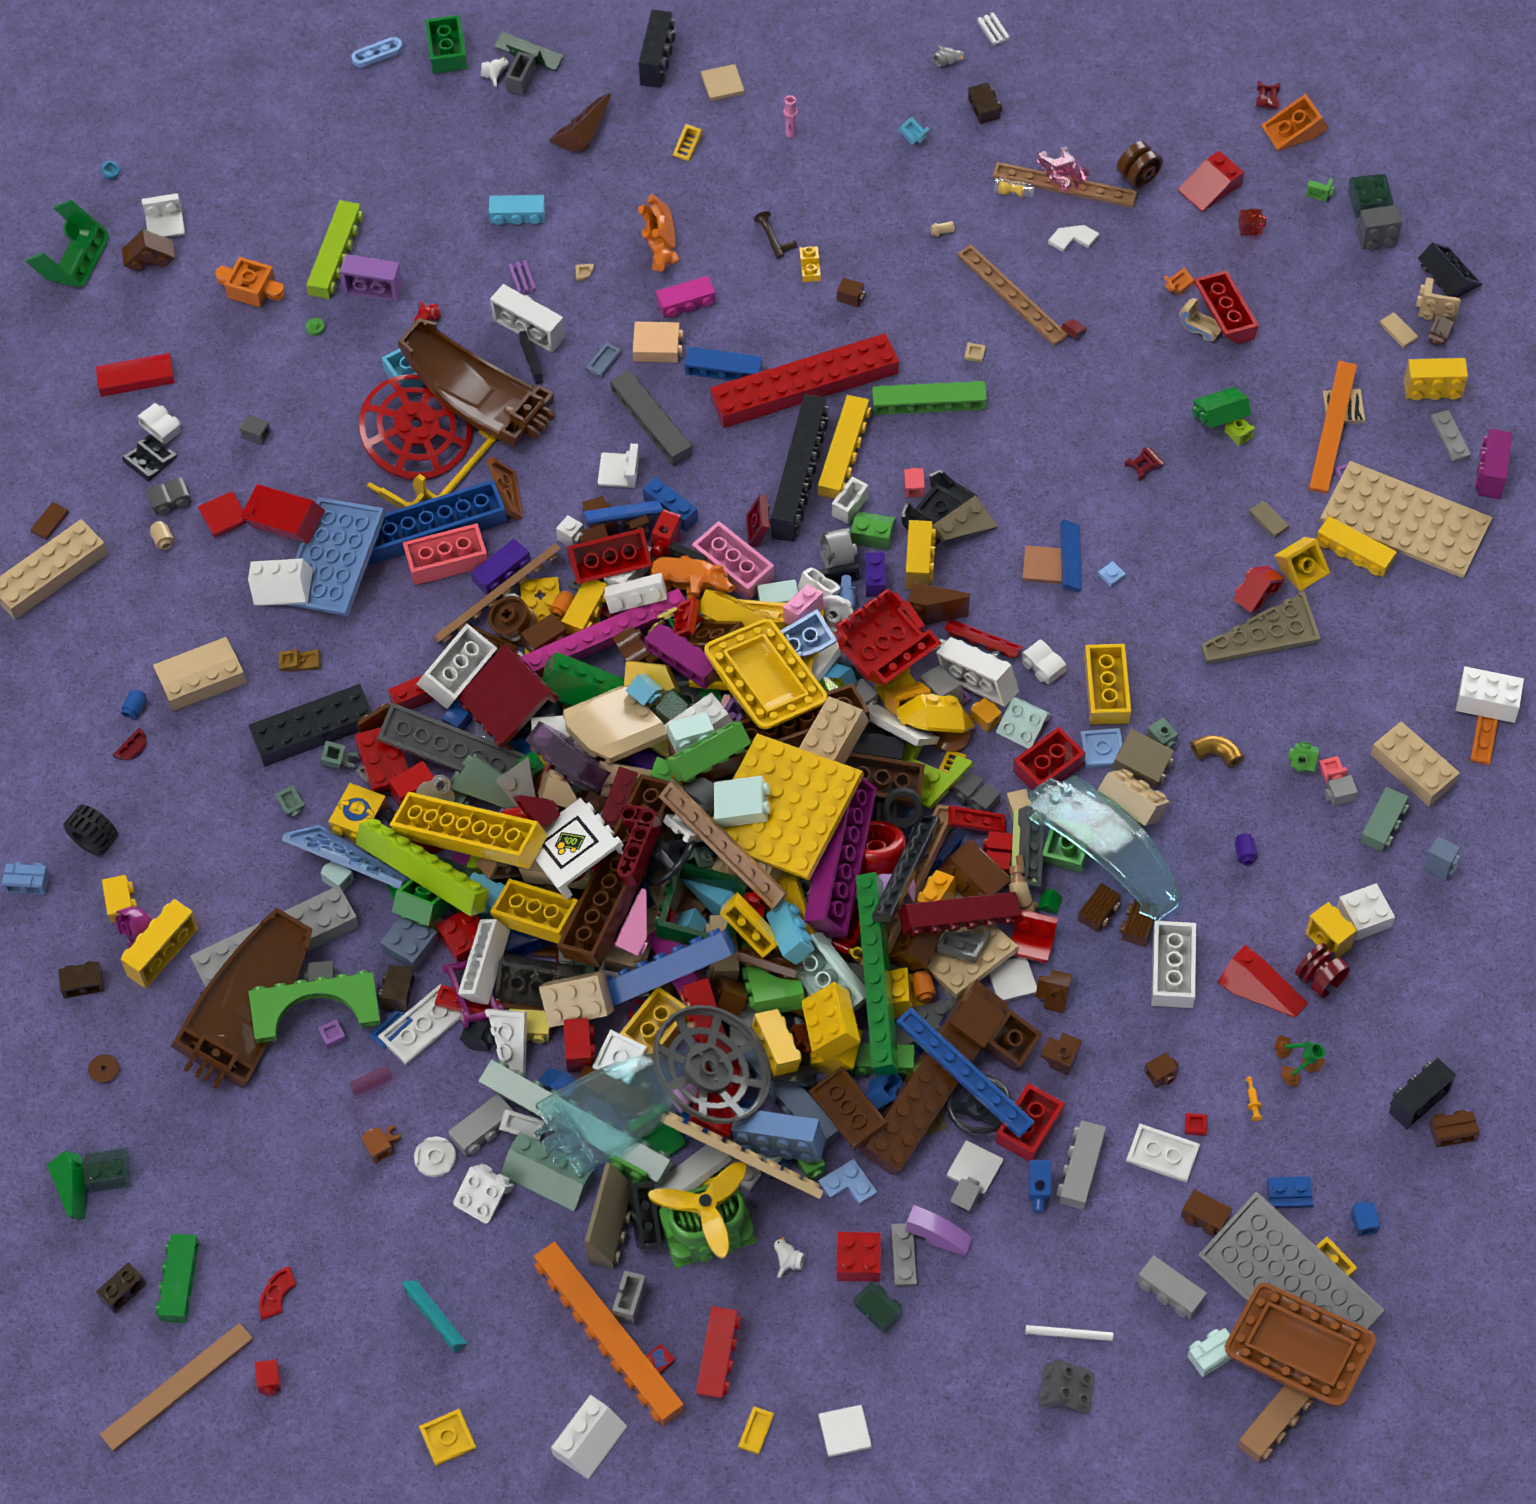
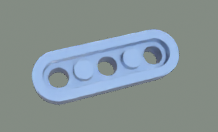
M391 37L356 50L352 54L353 65L363 68L398 55L402 51V42L396 37Z

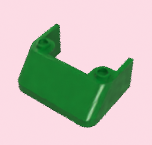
M71 199L53 207L66 220L63 231L71 240L59 265L45 253L30 257L25 262L46 280L72 287H80L86 284L108 241L109 235L101 224Z

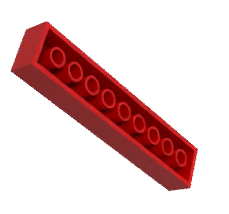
M886 333L710 387L711 401L723 428L800 405L802 404L804 394L825 397L899 374V360Z

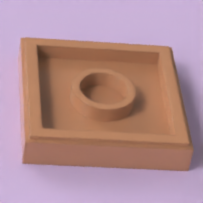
M1025 546L1022 581L1061 584V548Z

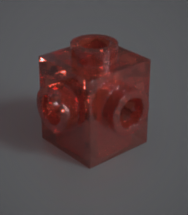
M1262 208L1240 210L1238 218L1240 236L1262 234L1263 227H1266V216H1263Z

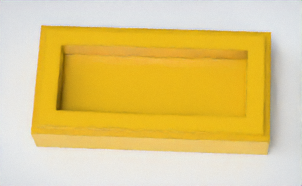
M753 1406L738 1448L759 1455L774 1413Z

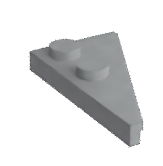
M528 757L496 779V782L515 807L518 806L512 798L515 795L536 797Z

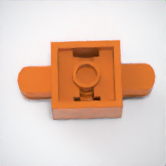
M239 257L233 269L225 266H220L216 269L217 283L224 285L227 298L261 308L266 298L280 301L285 296L283 284L275 281L273 266Z

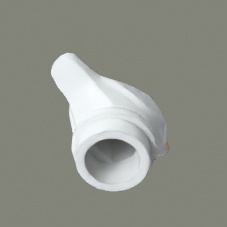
M502 57L499 60H493L491 63H482L481 77L490 78L493 81L494 87H497V80L508 67V60Z
M784 1237L774 1243L780 1263V1271L777 1278L781 1279L790 1268L792 1270L802 1269L805 1254L795 1250L791 1244H787Z

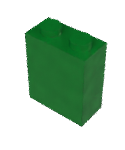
M1235 387L1192 400L1194 406L1192 407L1193 416L1209 428L1252 415L1249 397Z

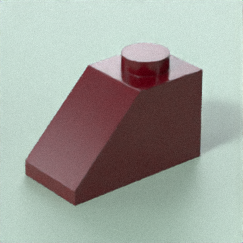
M524 795L512 797L528 820L539 822L543 829L561 816L557 811L559 807L553 800Z

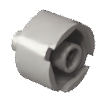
M849 528L820 534L819 545H823V551H820V555L826 568L855 563L854 555H857V547L855 544H852Z

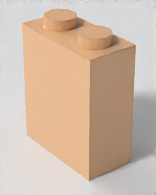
M635 322L633 362L678 363V356H682V345H679V341H683V330H680L679 323Z

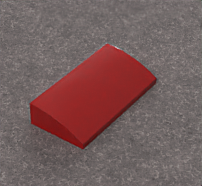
M170 353L96 366L98 389L101 397L175 383Z

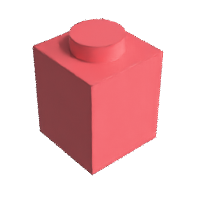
M923 468L904 469L905 498L924 497Z

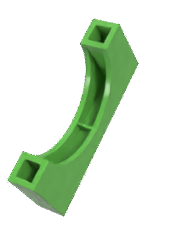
M764 911V920L769 924L766 916L767 911ZM736 931L738 951L742 950L745 946L753 948L746 940H741V935ZM739 960L740 966L744 965V968H741L743 980L748 981L745 982L747 995L751 994V997H748L750 1009L755 1010V1014L778 1009L780 1013L803 1009L801 1001L805 997L800 979H781L769 974L761 967L748 966Z
M359 971L356 975L351 976L339 974L336 975V978L331 979L318 977L315 981L311 982L298 980L291 985L278 983L271 988L258 986L249 991L256 1044L277 1041V1030L283 1016L298 1003L313 998H328L346 1005L355 1014L360 1028L381 1025L373 972Z

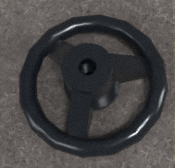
M684 835L670 841H658L650 853L651 864L645 877L648 885L659 886L672 878L690 858L694 850L695 840L687 843L681 857L678 850L686 844L683 840ZM660 868H661L663 871H667V872L664 873L663 875H661V876H659V877H657V878H654V874H655Z
M984 1074L1012 1100L1008 1088L999 1079ZM958 1082L946 1101V1111L950 1120L960 1130L971 1135H987L998 1131L1003 1123L972 1094L968 1097L967 1102L954 1103L958 1090L963 1087ZM956 1113L969 1116L975 1121L985 1122L989 1126L972 1127L964 1123Z

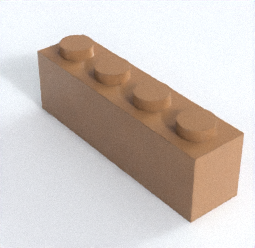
M1284 1385L1239 1439L1237 1447L1258 1463L1262 1458L1267 1460L1274 1451L1271 1447L1275 1442L1280 1444L1287 1435L1285 1430L1289 1426L1293 1428L1300 1419L1299 1413L1302 1410L1306 1412L1314 1402L1312 1397Z

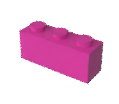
M709 276L658 290L656 291V300L665 318L668 316L675 317L678 313L685 311L692 312L698 307H709L716 302V294Z

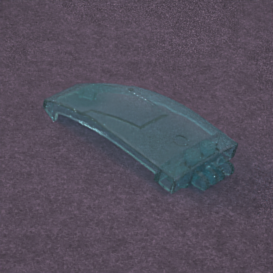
M1076 775L1062 783L1049 778L1045 783L1043 782L1040 786L1035 787V790L1029 791L1027 796L1032 801V804L1029 805L1026 817L1041 827L1047 824L1096 860L1141 904L1139 913L1158 921L1180 905L1182 901L1181 893L1157 845L1142 826L1116 802Z
M675 1051V1053H677V1054H679V1055H681V1056H684V1057H685L686 1054L689 1052V1051ZM652 1053L628 1058L602 1067L537 1102L536 1109L546 1124L537 1129L534 1134L538 1137L550 1131L552 1135L540 1143L542 1147L550 1145L545 1149V1152L548 1155L561 1148L563 1153L554 1157L552 1160L553 1164L556 1165L568 1159L581 1178L598 1168L601 1163L629 1148L664 1125L660 1121L663 1113L668 1115L670 1111L678 1115L680 1112L658 1080ZM658 1053L663 1076L667 1083L672 1082L673 1080L668 1070L667 1057ZM673 1061L677 1078L685 1076L683 1065Z

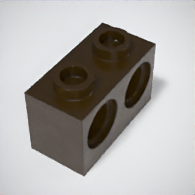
M128 1262L100 1287L96 1293L100 1301L115 1314L147 1284L143 1276Z

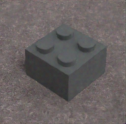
M1397 205L1360 211L1356 233L1362 249L1373 250L1380 246L1391 247L1398 243L1402 220Z

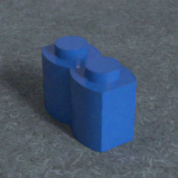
M897 1073L878 1076L869 1082L868 1090L864 1094L878 1110L896 1098V1091L900 1089L902 1079Z

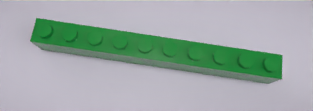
M876 872L857 875L856 883L872 1068L878 1076L899 1073L887 926L886 922H873L872 914L883 893V881Z

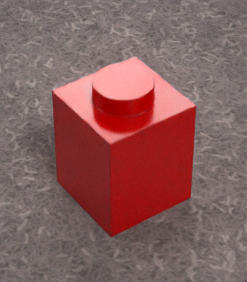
M277 1359L254 1362L259 1393L271 1396L276 1394V1391H280L281 1381Z

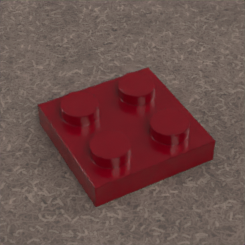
M759 494L746 514L748 545L751 547H757L771 527V520L768 516L770 505L767 503V495Z

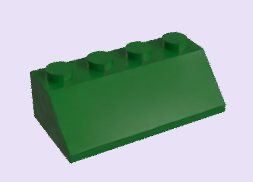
M555 652L546 661L542 679L558 695L559 699L557 701L570 707L617 687L624 686V678Z

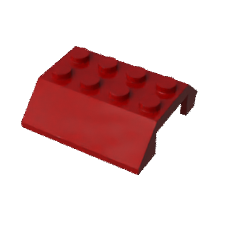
M889 589L880 593L877 599L873 598L863 605V609L859 608L848 616L849 619L845 618L836 624L837 632L834 633L840 651L868 681L884 686L942 644L930 629L922 633L899 608L903 599L896 591L891 593Z

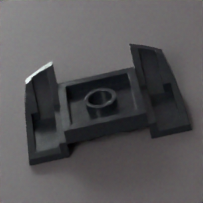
M942 470L933 472L929 475L932 489L914 509L906 501L901 514L902 525L907 530L909 528V520L932 521L933 525L976 494L954 481ZM935 534V547H936V546L939 544V542L941 541V540L939 539V537L937 536V534Z
M781 1012V1016L786 1020V1028L793 1036L795 1048L801 1053V1062L799 1063L798 1070L795 1072L773 1076L771 1071V1081L797 1084L810 1090L816 1086L818 1069L810 1067V1040L805 1018L796 1013Z

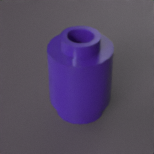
M1240 834L1235 838L1236 841L1234 843L1238 862L1244 865H1251L1258 859L1255 840L1251 834Z

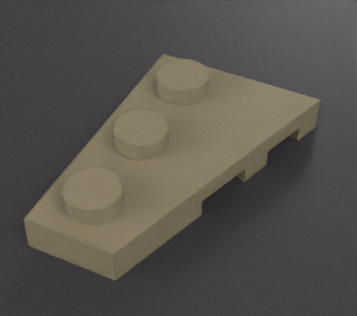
M976 495L932 525V529H936V534L942 542L998 527Z

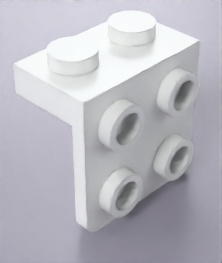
M485 1164L472 1166L469 1168L453 1203L456 1207L483 1223H489L503 1195L510 1193L515 1185L509 1182L510 1179L508 1177L493 1173L492 1168Z

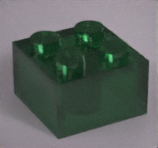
M1386 173L1350 177L1348 194L1355 219L1359 218L1361 210L1393 205Z

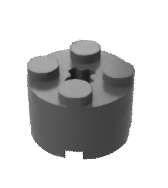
M698 777V779L688 782L682 789L712 817L714 815V784L703 777Z

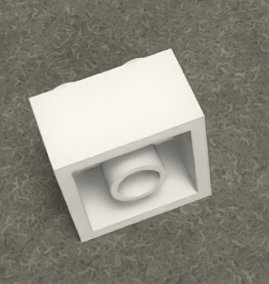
M1377 883L1339 897L1337 908L1341 915L1355 926L1357 930L1354 938L1355 941L1393 926L1395 916Z

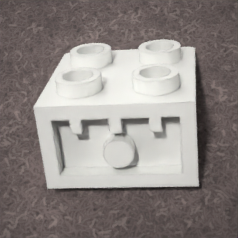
M178 193L142 199L147 231L165 238L185 235Z
M631 443L630 451H626V454L601 453L598 486L636 488L639 463L638 444Z

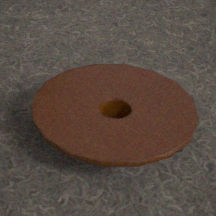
M109 1054L96 1056L88 1066L90 1077L100 1083L113 1080L119 1071L117 1059Z

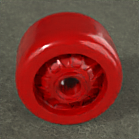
M870 821L860 875L876 872L878 875L893 873L906 846L905 835L899 827L885 821Z

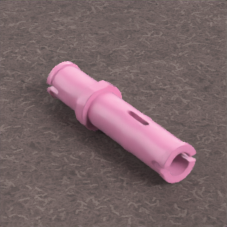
M789 95L785 97L783 113L785 116L786 136L793 138L796 136L798 109L796 107V98Z

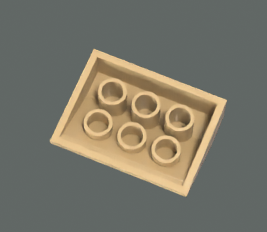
M226 637L153 665L172 711L246 683L244 672Z

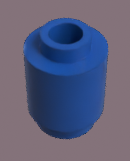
M137 689L130 691L121 707V714L127 718L131 716L133 720L137 716L139 717L147 702L146 694Z

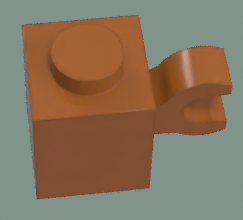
M390 1125L386 1129L385 1135L378 1126L375 1129L367 1130L361 1136L362 1144L374 1164L392 1155L393 1151L390 1144L399 1142L402 1139L400 1133L395 1136L391 1135L392 1132L397 1130L395 1125Z

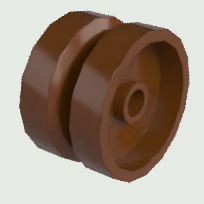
M1138 141L1122 154L1116 169L1119 174L1127 178L1131 185L1135 188H1141L1157 176L1163 165V159L1156 151H1152L1146 142Z
M513 595L499 599L492 606L488 622L491 629L500 638L517 646L522 645L521 632L536 624L538 618L520 597Z

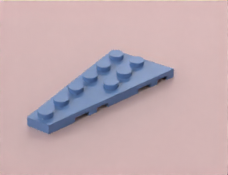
M320 825L287 832L283 835L282 841L331 860L337 865H343L387 883L393 888L399 889L410 880L409 877Z

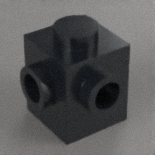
M486 1021L469 1023V1027L463 1029L459 1040L468 1049L490 1051L495 1037L494 1035L492 1036L491 1025Z

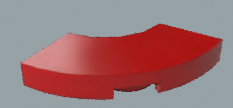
M290 1266L275 1273L269 1279L263 1293H261L259 1310L262 1320L283 1313L282 1302L284 1296L289 1290L296 1287Z

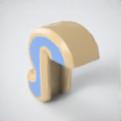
M1192 298L1188 300L1179 313L1181 323L1188 331L1201 333L1204 340L1214 341L1222 332L1216 320L1198 311L1199 299Z

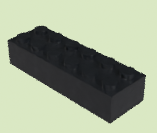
M357 684L254 722L248 726L262 763L266 767L323 746L326 741L333 742L358 733L357 722L363 716L371 714L372 710L361 684Z

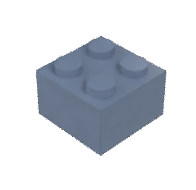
M399 917L381 940L380 946L382 953L404 966L413 967L414 972H416L439 943L437 931L431 927L420 925L409 918Z

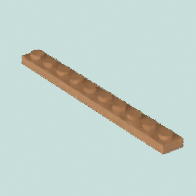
M937 804L932 815L939 816L941 822L914 876L916 882L915 900L950 829L948 826L949 806ZM898 912L893 922H886L889 954L902 929ZM863 959L860 963L862 969H864Z

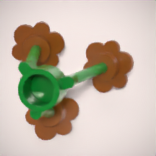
M1278 1035L1276 1043H1274V1049L1278 1058H1289L1293 1048H1305L1303 1052L1304 1058L1301 1060L1302 1065L1296 1069L1287 1065L1281 1067V1077L1288 1086L1293 1085L1297 1087L1301 1078L1298 1073L1304 1068L1308 1073L1321 1070V1066L1325 1064L1323 1057L1326 1055L1321 1044H1312L1310 1041L1292 1044L1288 1036Z

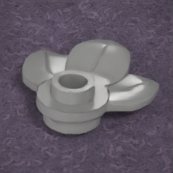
M437 775L432 781L423 782L416 790L417 794L451 802L455 800V795L450 789L451 782L445 775ZM442 781L443 786L437 787V784Z

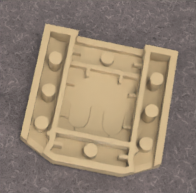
M627 686L617 687L563 710L566 732L590 756L605 758V762L608 764L667 739V732L662 721L646 705L643 706L626 692Z

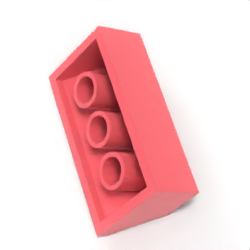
M478 524L403 542L414 586L473 571L487 560V553Z

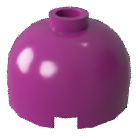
M135 906L117 910L116 913L119 915L115 916L120 935L124 933L130 941L126 943L129 948L135 943L138 935L146 931L153 920L150 914Z

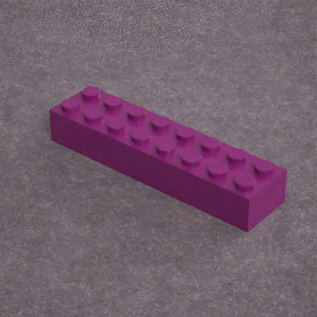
M864 777L812 876L804 922L816 931L822 932L826 938L847 937L857 890L856 876L860 875L877 788Z

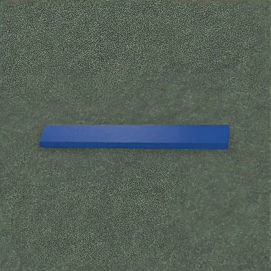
M911 1007L896 1021V1024L1017 1137L1021 1138L1035 1123Z

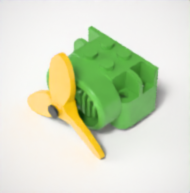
M744 1162L731 1164L721 1171L710 1184L689 1191L661 1188L651 1190L648 1193V1197L653 1203L663 1206L658 1211L659 1223L675 1269L698 1261L702 1263L709 1262L714 1256L724 1259L732 1254L735 1249L757 1243L753 1233L750 1213L740 1188L747 1170Z

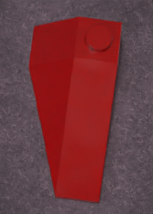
M1244 945L1231 959L1217 981L1233 995L1252 1000L1254 1003L1265 1005L1294 1018L1308 1004L1260 955L1247 945Z

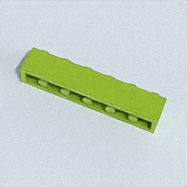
M339 200L306 284L308 295L330 299L331 294L335 293L336 281L341 278L340 270L348 250H352L353 236H357L358 223L363 221L364 213L361 211L360 204Z

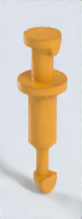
M1248 1076L1246 1078V1082L1249 1083L1248 1096L1250 1103L1248 1104V1109L1253 1111L1252 1121L1262 1120V1115L1259 1114V1109L1262 1108V1104L1258 1102L1256 1089L1252 1084V1077Z

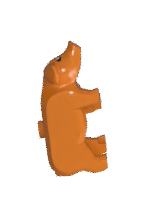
M650 194L647 202L651 206L643 204L638 207V211L646 222L645 229L642 230V236L653 252L652 270L662 272L664 268L679 261L678 255L673 252L676 246L675 230L669 207L664 202H661L658 197Z
M681 556L680 558L661 557L654 560L652 566H650L651 575L662 573L667 593L671 591L672 587L686 590L687 600L693 597L697 599L700 592L707 588L728 593L735 589V585L729 582L728 575L722 565H713L704 560L691 559L688 556Z

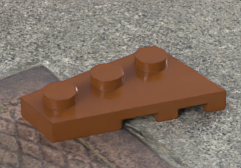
M493 456L488 458L487 463L505 507L506 514L515 520L522 519L523 512L516 471Z

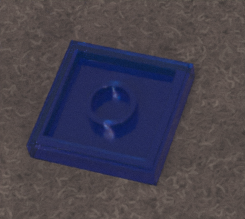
M960 828L937 855L930 869L931 872L935 873L936 870H939L948 856L961 846L966 836L965 830Z

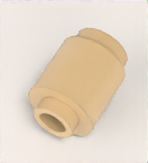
M162 521L151 525L150 534L156 547L160 550L171 548L174 544V538L168 525Z

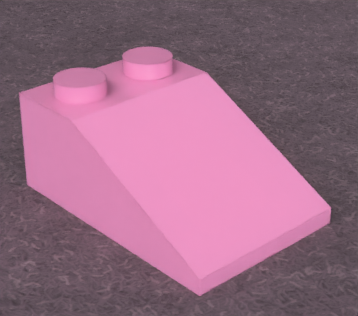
M643 888L639 890L613 944L614 947L635 957L638 954H643L648 944L645 942L647 938L646 890Z

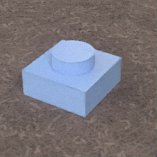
M1112 561L1101 569L1098 575L1112 587L1122 580L1126 573Z

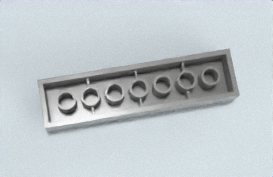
M339 885L283 911L313 928L309 949L306 952L359 927L357 917ZM260 923L190 955L193 966L205 988L231 954Z

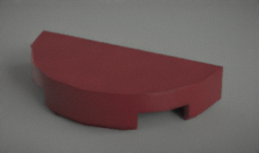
M139 727L113 754V757L119 760H130L142 754L147 742L144 731Z

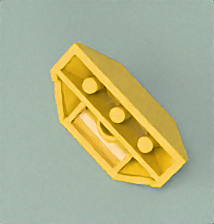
M919 694L895 711L900 724H908L914 728L926 731L965 733L975 727L965 707L957 697L952 695Z

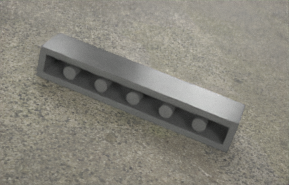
M628 370L610 380L611 392L672 466L692 456L691 449L693 446L690 440L683 437L680 428L674 426L667 413L664 414L659 403L651 398L647 388H643L640 385L636 375L633 376Z

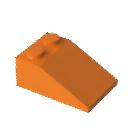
M1307 94L1301 96L1261 125L1278 151L1312 140L1329 129Z

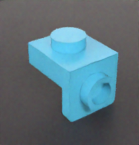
M912 116L898 129L911 144H914L916 141L921 143L927 137L925 133L929 130L928 127L923 129Z

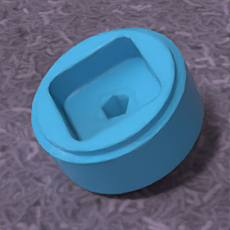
M106 161L101 167L102 176L108 180L116 178L120 171L118 164L113 161Z

